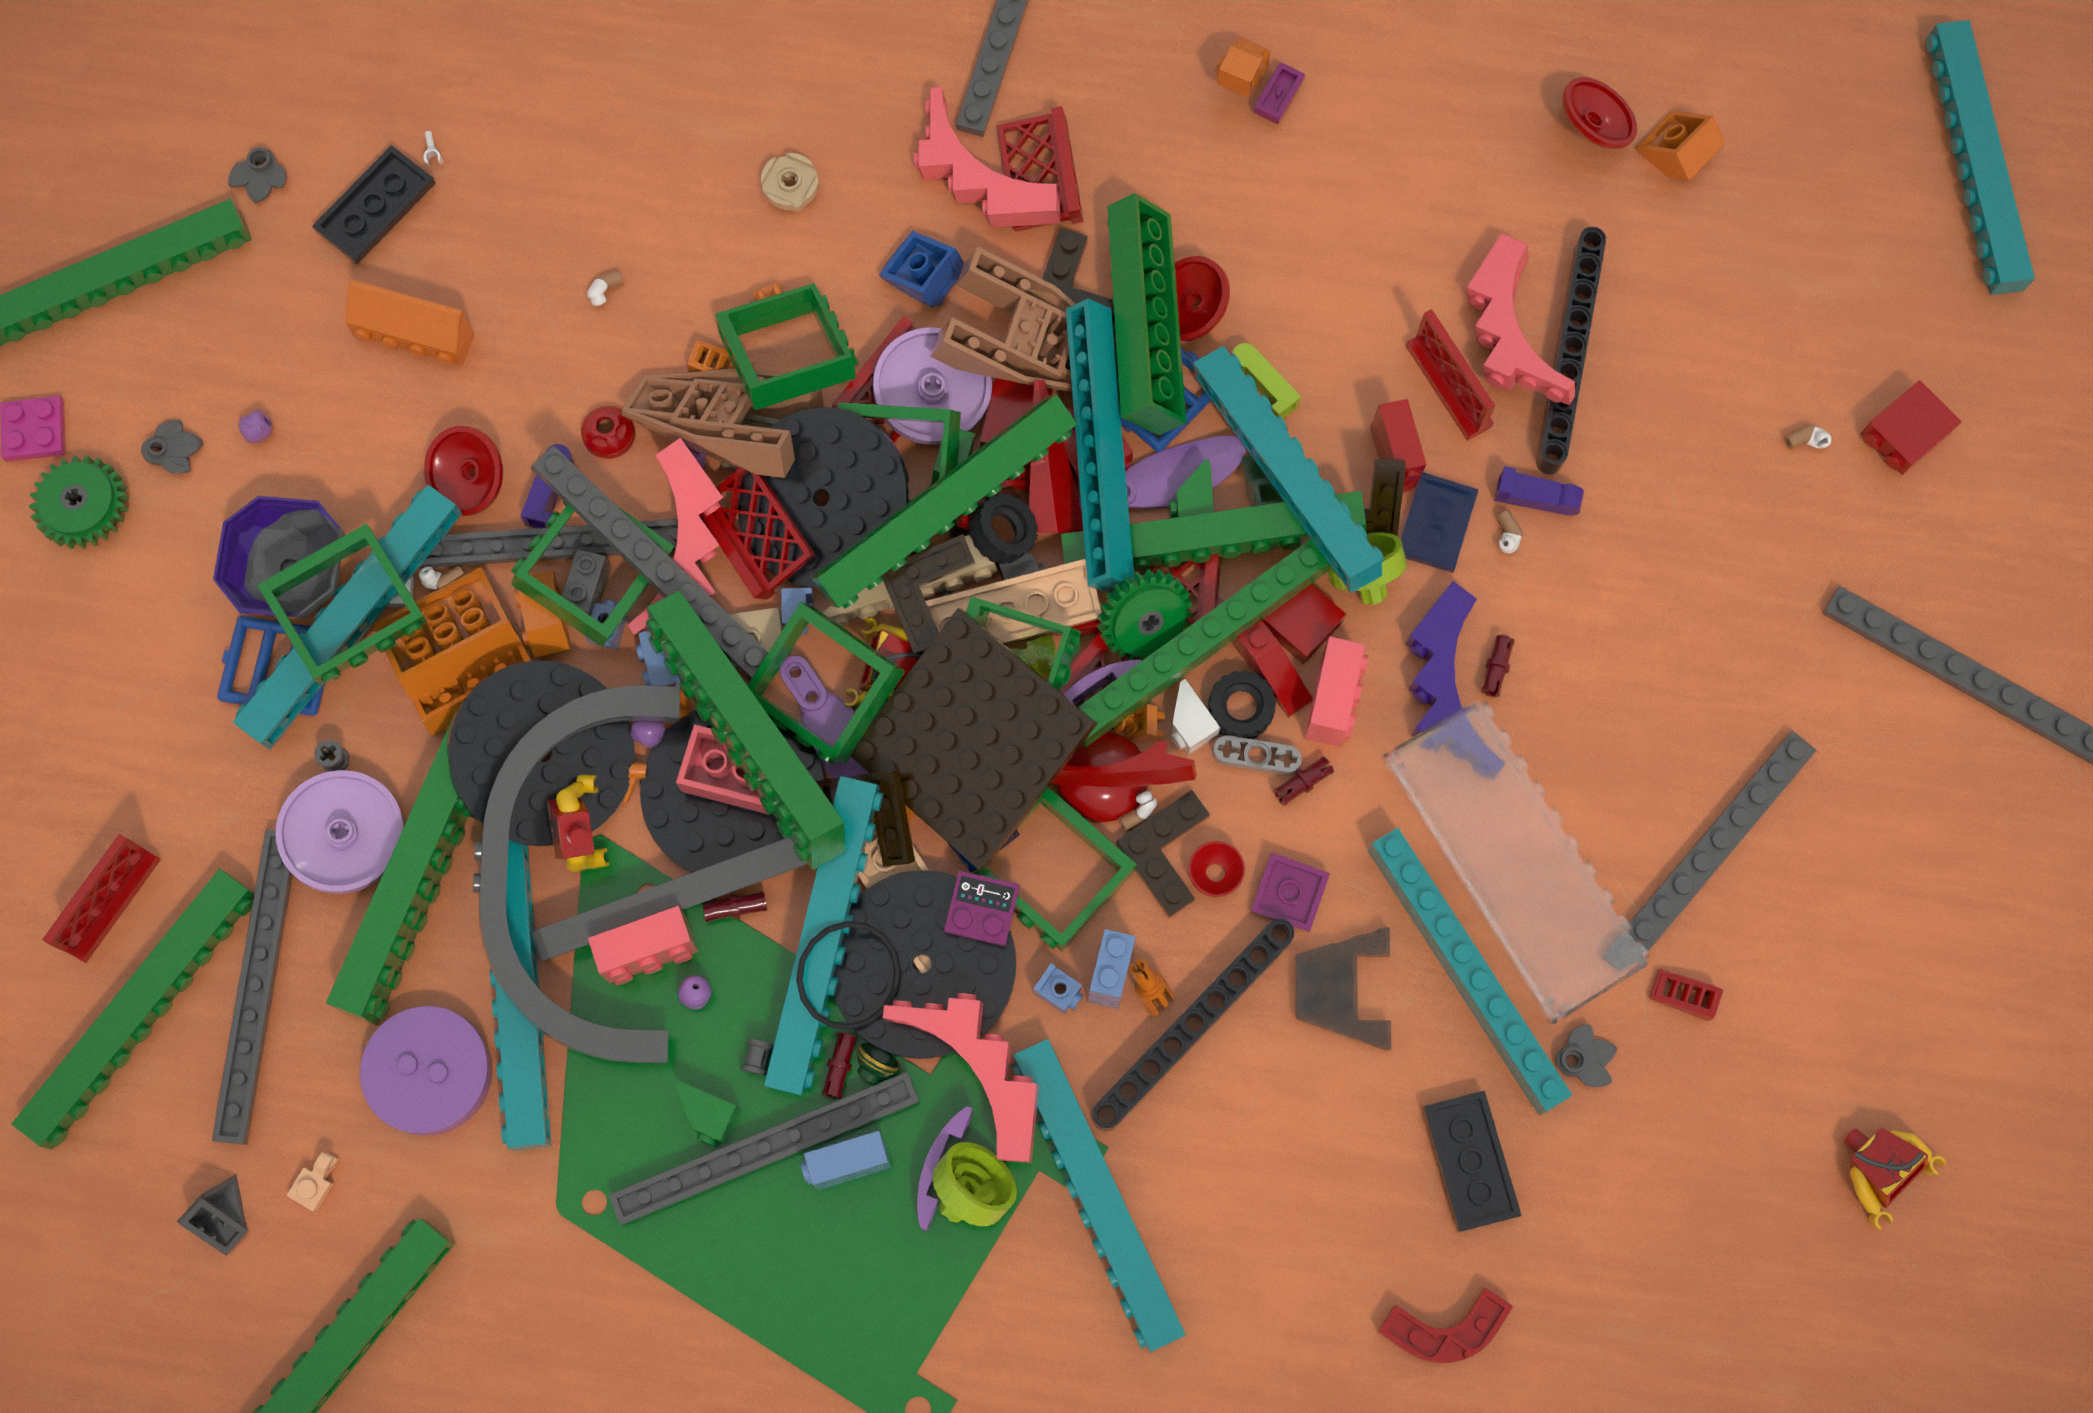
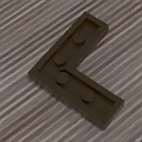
M1060 228L1043 280L1055 285L1075 304L1088 298L1111 308L1113 333H1116L1114 329L1115 316L1112 299L1072 287L1088 236Z
M1374 459L1369 509H1364L1367 534L1390 533L1398 536L1406 470L1405 460Z
M963 534L906 558L907 562L902 567L893 572L889 569L881 576L915 655L925 651L939 633L920 587L976 564Z
M899 770L844 776L880 786L879 792L883 793V800L880 810H874V820L883 866L915 862ZM840 777L816 781L832 806Z
M1193 790L1116 841L1121 851L1137 864L1136 872L1169 918L1195 901L1194 896L1161 851V849L1209 818L1210 814Z

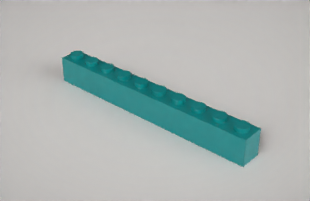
M1970 20L1937 23L1926 38V49L1928 53H1931L1933 61L1932 74L1934 78H1937L1939 86L1938 98L1940 103H1943L1945 126L1950 130L1952 138L1951 151L1956 155L1958 163L1957 175L1959 180H1962L1964 203L1969 207L1970 228L1975 233L1977 256L1982 260L1984 268L1983 281L1985 285H1988L1990 295L2025 291L2034 281L2035 277Z
M1087 298L1066 308L1074 419L1077 423L1075 431L1087 582L1089 587L1112 594L1115 590L1114 585L1123 583L1124 577L1129 579L1134 577L1112 311L1111 308Z
M1222 346L1194 361L1193 365L1197 382L1348 591L1352 593L1381 577L1382 563L1384 562L1382 553L1376 546L1372 547L1369 544L1364 528L1359 523L1355 525L1352 521L1347 505L1343 501L1339 503L1335 498V492L1330 482L1321 479L1316 463L1312 458L1307 459L1305 457L1299 440L1296 437L1291 438L1288 434L1286 423L1281 416L1276 417L1274 415L1268 398L1265 395L1260 396L1257 392V386L1252 376L1243 373L1238 357L1235 354L1230 355L1227 349Z
M429 485L413 496L410 507L405 513H401L395 518L392 528L387 535L378 539L404 584L407 583L462 515L456 504ZM374 552L366 560H362L357 564L353 572L354 575L346 584H342L336 590L332 602L317 613L314 619L315 622L309 630L299 635L318 666L356 645L398 594ZM295 648L288 655H284L279 659L275 666L276 670L268 679H264L257 686L254 697L249 703L243 704L238 709L236 718L232 722L269 750L324 685V682L318 684L312 678Z
M840 776L833 807L844 821L845 852L817 868L764 1084L766 1087L802 1095L806 1092V1088L811 1089L816 1074L815 1070H811L814 1057L819 1058L821 1054L823 1039H819L821 1027L827 1026L813 1018L800 1000L796 982L799 958L809 941L823 929L845 921L853 922V916L849 915L851 904L857 903L861 890V885L857 884L859 872H865L868 862V854L864 853L867 841L872 842L876 829V824L871 822L874 810H880L883 800V793L879 792V785ZM849 927L827 934L814 945L805 961L803 984L806 997L816 1012L827 1019L830 1017L831 1009L826 1008L829 995L834 996L837 989L838 977H834L836 965H842L846 947L841 945L844 933L849 934L851 931Z
M1399 828L1371 843L1367 850L1537 1114L1540 1116L1571 1097L1572 1093Z
M508 841L506 884L508 930L521 965L530 979L539 988L537 950L530 933L535 931L529 847ZM490 968L491 986L496 987V999L492 1000V1012L494 1018H498L499 1030L494 1032L496 1049H500L501 1061L497 1062L496 1070L498 1080L503 1082V1093L499 1094V1107L501 1112H505L506 1125L501 1126L502 1142L507 1144V1148L512 1151L551 1147L543 1033L525 1019L509 1001Z
M1049 1039L1014 1054L1016 1063L1011 1065L1014 1075L1032 1077V1083L1039 1085L1037 1110L1042 1121L1037 1124L1044 1139L1051 1138L1056 1150L1052 1151L1051 1155L1058 1170L1064 1167L1069 1177L1064 1183L1071 1198L1078 1197L1083 1209L1079 1210L1078 1213L1086 1229L1092 1227L1096 1239L1092 1240V1244L1099 1259L1105 1256L1110 1266V1269L1105 1272L1113 1289L1119 1286L1124 1299L1119 1302L1127 1319L1132 1316L1138 1329L1134 1330L1133 1333L1140 1348L1147 1347L1150 1353L1186 1336Z

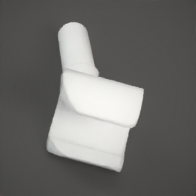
M426 131L427 150L424 152L423 159L427 166L431 168L430 158L437 156L439 164L442 165L443 158L434 146L432 132Z

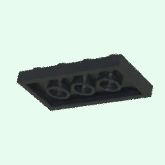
M391 145L312 227L316 233L358 265L436 182L433 177Z
M1485 1091L1423 1106L1422 1110L1458 1233L1522 1216Z

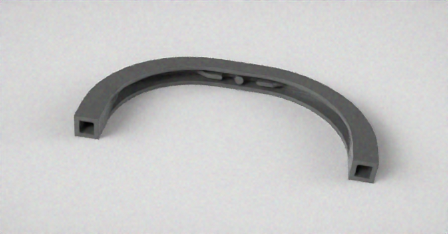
M623 686L609 688L570 701L543 718L518 742L500 769L488 799L481 842H475L474 861H480V874L474 873L473 892L479 893L481 938L488 963L501 989L525 1019L555 1042L584 1055L612 1062L667 1063L669 1031L616 1029L585 1021L552 1002L530 979L514 950L506 917L510 819L514 803L526 778L535 766L561 742L584 730L606 723L620 721L676 723L680 712V687Z

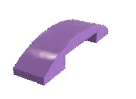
M1141 660L1122 661L1102 667L1080 679L1064 695L1074 704H1078L1109 681L1112 683L1140 663Z
M966 1106L946 1124L934 1141L925 1160L917 1197L920 1229L925 1232L929 1231L939 1204L938 1199L928 1196L933 1184V1169L944 1156L950 1137L963 1141L974 1113L971 1107Z

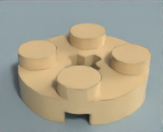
M786 153L785 157L778 159L774 157L767 162L761 173L764 197L769 203L779 209L792 210L794 212L802 211L815 198L819 189L818 175L814 165L808 158L797 153ZM791 176L795 177L796 184L794 186L787 187L783 182L784 179L789 180Z

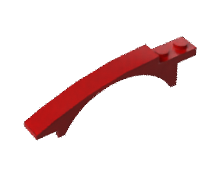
M1159 740L1142 753L1115 764L1096 767L1066 765L1052 783L1095 787L1161 785L1195 780L1197 772L1194 760L1166 753L1169 746L1168 742Z

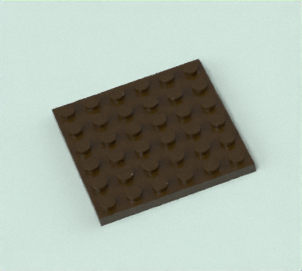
M957 608L872 720L850 756L869 773L899 770L905 805L979 871H984L1098 723L963 609Z

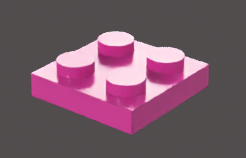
M60 396L0 402L1 458L7 462L65 455L64 400Z

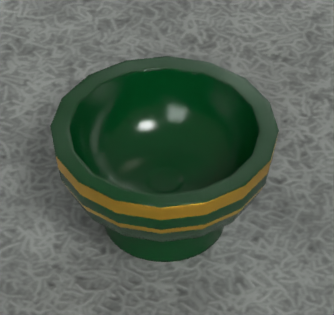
M870 1043L860 1044L857 1053L860 1066L857 1072L865 1080L878 1084L882 1078L892 1076L900 1068V1063L890 1053Z

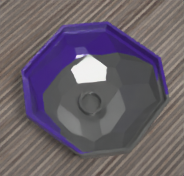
M257 496L223 522L213 580L239 613L275 616L257 585L343 537L345 533L319 501ZM341 561L277 597L288 617L306 618L317 611L335 594Z

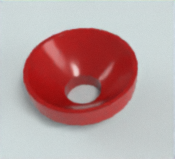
M602 406L594 409L585 417L581 427V437L587 450L594 456L603 459H613L626 453L634 443L636 435L633 421L622 416V409L614 406ZM604 419L614 422L612 431L606 434L597 431L599 422Z
M1212 841L1201 845L1195 850L1189 861L1188 872L1192 884L1199 892L1209 897L1219 898L1230 895L1238 889L1245 876V864L1241 854L1235 847L1225 842ZM1213 864L1220 865L1225 872L1224 878L1220 881L1210 880L1206 874L1209 866Z

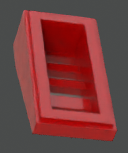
M1659 969L1649 999L1710 1021L1716 1015L1723 989ZM1666 980L1672 982L1668 996H1663V989ZM1679 985L1684 986L1680 1000H1676L1675 996ZM1691 990L1697 991L1693 1004L1688 1003ZM1704 994L1709 996L1706 1008L1700 1007Z

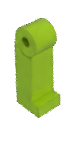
M1242 343L1233 349L1232 354L1238 357L1242 366L1241 370L1245 375L1250 374L1256 383L1257 391L1268 398L1272 406V412L1276 417L1281 416L1284 419L1299 407L1301 396L1254 346Z

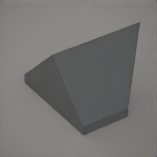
M237 1174L201 1194L177 1220L181 1226L226 1256L249 1231L246 1227Z

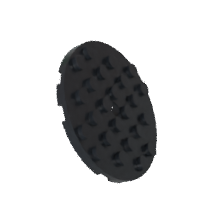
M828 407L811 408L793 413L771 427L772 429L789 430L791 432L795 460L785 478L763 475L816 555L786 581L811 588H818L812 580V576L910 502L908 500L907 482H909L907 469L901 454L889 436L873 422L860 415ZM750 472L742 477L741 489L752 491L754 477ZM820 490H826L829 494V501L825 506L817 504V496ZM740 493L738 510L749 512L752 494ZM758 496L756 513L768 514L770 501L766 496ZM738 514L742 531L746 533L748 515ZM755 516L753 534L765 535L767 518ZM774 519L772 537L784 538L785 524L782 520ZM752 537L751 550L756 556H762L764 539ZM771 540L769 558L781 559L782 541ZM790 543L788 561H796L804 554L798 544ZM768 561L767 568L778 576L780 563Z
M528 661L498 670L475 686L466 696L454 716L448 735L449 776L458 798L461 799L467 810L471 813L470 815L481 826H483L488 799L496 777L518 742L538 722L556 709L587 694L607 689L600 681L581 669L553 661ZM629 721L606 723L589 728L573 735L550 751V758L546 762H539L535 766L518 793L510 819L508 841L526 846H553L547 800L556 799L557 794L561 790L577 782L578 775H597V778L594 780V786H598V792L584 793L580 797L589 812L591 832L606 822L622 802L630 785L628 778L629 768L634 763L635 751L634 741L630 736L631 727Z
M696 710L671 725L664 732L660 743L653 747L646 761V776L641 780L640 790L643 817L651 836L671 861L689 873L786 839L780 833L776 824L778 820L773 813L769 815L680 791L676 781L694 724L712 728L709 721H703ZM776 726L815 782L825 779L822 765L814 746L811 745L810 748L804 746L794 738L796 733L788 728L785 731Z
M926 870L904 872L885 878L866 889L859 895L857 903L851 904L849 915L853 916V922L867 923L884 933L895 948L901 973L898 992L893 1001L912 1002V1008H924L925 1003L944 1005L943 1010H947L948 998H957V993L976 995V1000H980L984 1004L981 1039L997 1023L1008 1005L1013 991L1017 966L1011 931H1009L1006 947L944 933L957 877L951 874ZM851 928L849 934L844 933L841 946L846 947L842 965H836L834 977H838L834 999L849 1024L869 1018L883 1006L892 990L894 977L891 954L881 939L867 930ZM917 956H927L930 958L932 964L927 972L920 973L914 969V960ZM883 1014L871 1024L854 1029L873 1046L887 1053L902 1057L933 1059L957 1053L953 1047L935 1035L910 1025L886 1021L883 1018Z

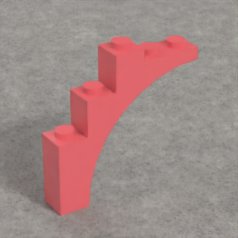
M942 87L930 88V99H926V113L928 117L930 116V125H926V140H919V151L914 152L915 168L920 169L923 179L948 178L949 192L954 193L957 204L982 202L983 216L988 217L991 228L1060 223V195L1057 184L1030 183L1012 179L991 170L975 159L960 143L949 124L947 102Z
M1501 233L1467 286L1468 303L1477 310L1484 311L1475 325L1476 341L1487 349H1493L1483 365L1485 380L1495 388H1504L1509 391L1513 389L1517 382L1526 390H1536L1545 394L1553 402H1563L1570 405L1575 397V381L1555 371L1535 353L1525 340L1516 320L1514 297L1519 278L1528 262V245Z
M679 438L655 455L668 477L675 498L678 528L673 561L712 598V595L716 592L695 562L700 559L702 563H705L718 554L715 548L719 544L698 515L704 512L707 517L721 507L718 501L723 497L685 443ZM659 592L656 593L645 609L627 623V626L634 635L639 631L640 633L648 631L646 621L649 620L647 607L664 599Z
M957 993V998H948L947 1010H943L944 1005L925 1003L924 1008H912V1002L897 1000L893 1001V1006L884 1005L883 1018L886 1021L910 1025L935 1035L953 1047L969 1063L982 1083L992 1107L997 1131V1159L1001 1161L1032 1163L1039 1085L1032 1083V1077L1013 1076V1081H1008L1011 1044L1004 1041V1036L985 1034V1040L980 1039L984 1004L980 1000H976V995Z

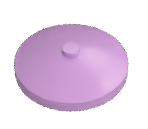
M942 328L915 329L891 342L881 354L874 372L873 395L876 405L961 412L960 429L971 432L980 423L988 409L992 393L991 377L957 370L930 357ZM884 419L895 432L911 441L931 445L941 444L944 423Z
M329 771L306 780L288 796L277 818L275 833L277 849L283 863L291 874L306 886L331 894L352 893L365 889L381 879L404 828V820L400 807L393 795L376 779L355 771Z

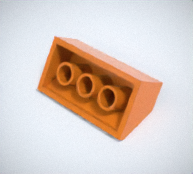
M350 279L348 283L345 323L355 338L365 342H369L370 339L375 340L390 349H397V347L407 349L409 353L418 357H424L425 355L435 357L437 361L446 365H452V363L463 365L475 334L462 310Z

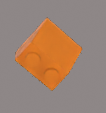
M1672 110L1635 148L1639 154L1666 176L1689 181L1716 155L1717 151L1726 142L1714 116Z

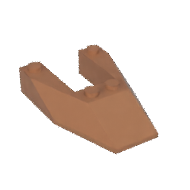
M977 246L964 262L956 286L1012 313L1004 340L1001 342L951 317L939 332L930 357L961 371L1034 385L1035 379L1045 380L1047 388L1072 392L1066 308L1075 305V303L1055 285ZM1114 339L1116 369L1118 370V361L1116 357L1117 346L1116 340Z
M723 369L643 376L623 407L622 416L674 442L681 438L687 448L751 473L785 478L795 460L791 432L789 430L740 424L747 413L782 420L802 410L822 408L824 404L822 390H818L754 411L736 370ZM755 371L759 381L782 375L781 373Z

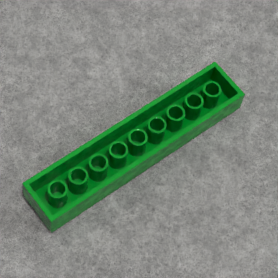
M680 590L648 606L649 620L646 621V625L651 633L648 640L656 654L661 653L663 655L665 667L670 675H676L681 681L679 682L680 688L686 698H693L700 718L703 721H709L716 741L719 744H725L732 764L736 768L740 766L745 773L743 776L748 787L752 791L757 790L761 796L760 802L766 813H773L778 820L776 824L784 838L789 837L794 843L793 849L798 859L802 863L806 861L810 868L814 870L844 853V821Z
M454 716L326 1001V1004L374 1025H377L380 1019H384L389 1010L390 1003L388 999L391 992L400 985L402 980L401 969L405 960L409 961L414 953L415 943L413 942L418 931L421 932L427 923L428 915L426 912L430 903H434L439 896L441 878L443 874L446 875L449 872L453 863L451 855L455 846H459L465 836L464 826L468 817H472L461 799L458 798L449 776L447 742Z

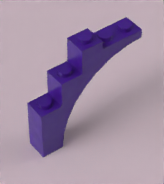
M1452 581L1406 642L1412 654L1420 659L1425 658L1428 660L1427 664L1413 680L1409 690L1413 692L1412 696L1418 702L1424 705L1428 703L1432 706L1416 726L1412 736L1416 738L1415 742L1427 751L1431 749L1437 753L1444 744L1448 747L1447 751L1453 757L1459 760L1464 759L1472 765L1471 768L1477 775L1482 778L1488 777L1493 781L1505 764L1484 745L1472 729L1462 709L1455 682L1454 660L1457 639L1464 620L1473 608L1477 598Z

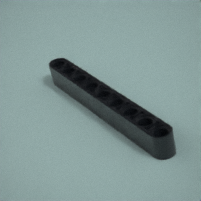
M1598 227L1585 228L1574 248L1553 369L1559 373H1567L1572 377V380L1575 381V397L1571 404L1566 407H1562L1557 402L1547 398L1536 457L1538 469L1545 474L1552 475L1557 473L1563 466L1569 452L1606 245V235ZM1585 242L1593 243L1595 247H1589ZM1580 268H1586L1591 273L1586 274L1582 272ZM1575 294H1582L1586 297V300L1578 299ZM1570 320L1579 321L1582 326H1575ZM1566 346L1575 348L1577 353L1569 352ZM1551 426L1559 427L1563 433H1555L1552 431ZM1546 453L1555 454L1558 461L1549 460Z
M1275 919L1270 922L1101 1098L1093 1108L1092 1120L1096 1128L1101 1131H1111L1116 1128L1289 947L1295 933L1294 927L1286 919ZM1276 928L1284 930L1287 934V940L1284 942L1275 941L1271 936V931ZM1255 950L1263 952L1266 956V962L1263 964L1253 963L1250 959V953ZM1234 972L1240 973L1245 979V984L1235 987L1230 984L1228 976ZM1210 995L1220 996L1224 1003L1223 1007L1212 1009L1207 1004V997ZM1190 1017L1198 1018L1202 1023V1029L1198 1032L1189 1031L1185 1026L1186 1019ZM1170 1039L1176 1040L1180 1044V1052L1175 1055L1168 1054L1163 1047L1165 1041ZM1146 1062L1155 1063L1159 1068V1074L1152 1078L1146 1077L1142 1073V1065ZM1124 1085H1132L1137 1090V1097L1130 1101L1123 1099L1120 1096V1088ZM1105 1107L1112 1109L1116 1116L1115 1120L1108 1124L1102 1123L1097 1116L1098 1111Z

